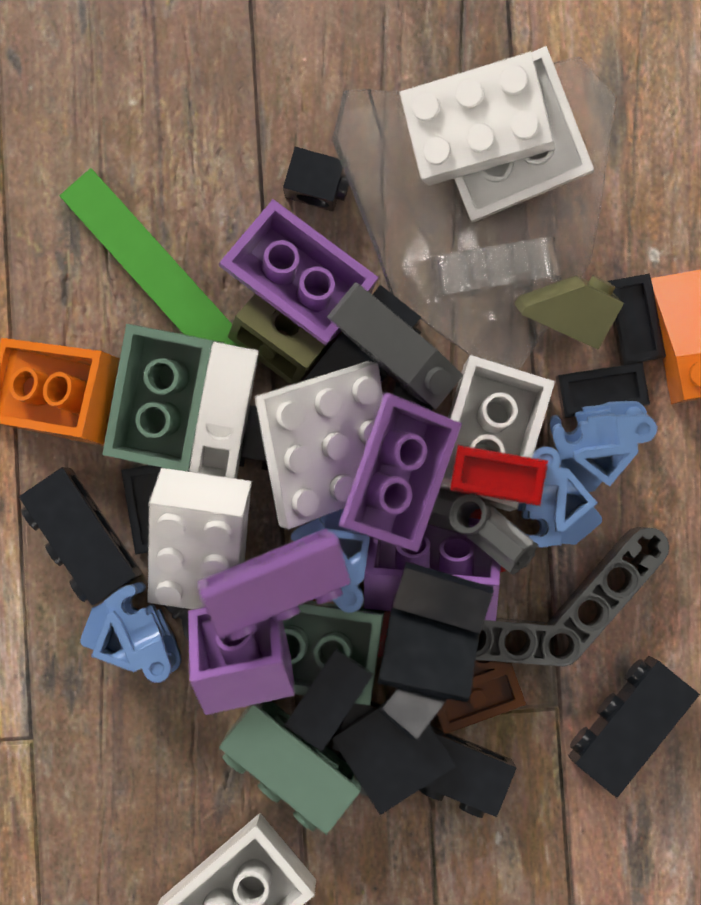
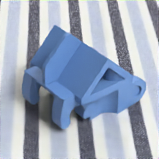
M617 401L582 407L583 411L575 413L577 427L571 432L564 430L558 415L550 417V430L560 456L561 468L569 469L587 491H595L602 481L610 487L637 455L638 443L648 442L655 437L657 425L653 418L647 415V411L641 403L637 401Z
M548 446L541 447L535 450L532 456L535 459L548 461L541 505L518 504V510L522 511L521 517L523 519H536L540 525L538 533L526 535L538 544V547L561 544L576 545L602 522V516L594 508L597 501L569 469L560 468V456L554 448Z
M341 509L300 526L292 533L291 539L296 541L323 529L336 534L351 584L341 587L343 594L332 601L342 611L352 613L357 611L363 603V592L359 583L364 580L370 536L339 526L344 509Z
M143 582L134 583L119 589L104 600V603L91 609L80 642L82 646L93 650L91 657L132 672L142 668L148 680L162 682L180 666L181 654L174 633L168 626L162 610H156L153 604L140 610L133 606L132 599L134 595L142 593L146 589Z

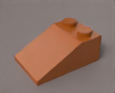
M701 270L651 278L666 357L663 358L671 404L701 399Z
M1 338L0 425L104 446L120 358L98 350Z

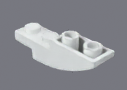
M217 342L213 343L198 415L189 472L237 479L259 351Z

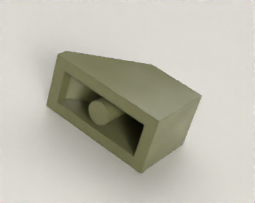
M592 275L590 281L579 276H573L518 296L514 304L522 315L599 350L624 303L613 293L616 288L614 285Z

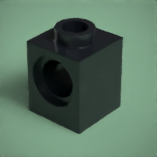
M295 146L283 186L286 199L334 212L337 200L345 201L351 176L345 175V160Z

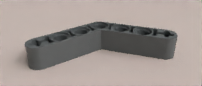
M636 527L627 531L548 622L496 618V621L484 620L482 626L483 639L477 646L476 660L561 667L572 665L664 562L669 553L667 537L656 528ZM639 539H650L647 545L651 550L649 555L638 554L642 548L638 543ZM622 557L634 558L631 562L632 564L622 560ZM619 567L625 574V583L619 590L612 591L607 585V575L613 568ZM592 600L596 604L597 615L591 622L582 623L578 618V608L584 601ZM512 630H523L526 635V642L523 648L516 652L507 651L504 642L507 634ZM565 633L569 640L567 650L561 655H552L549 651L550 639L555 634Z

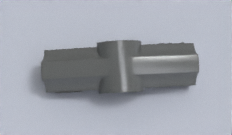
M439 489L427 525L467 536L513 575L525 568L533 559L538 544L499 513L495 506L474 494L464 495ZM481 508L482 516L479 523L470 528L469 517L471 513Z

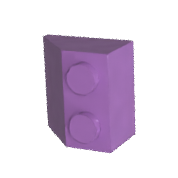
M206 607L188 611L190 683L205 715L295 696L292 662L283 621L274 622L273 617L255 623L257 628L255 632L243 638L231 640L229 635L219 638Z

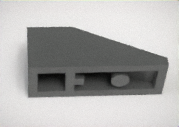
M356 282L327 316L334 325L375 363H378V366L407 393L435 410L463 377V374L433 345Z

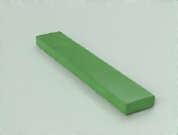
M92 168L87 170L59 195L183 334L240 347L228 338L232 323Z

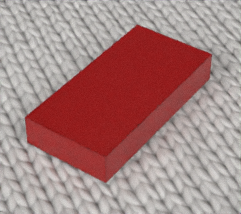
M458 445L450 490L540 506L548 461Z

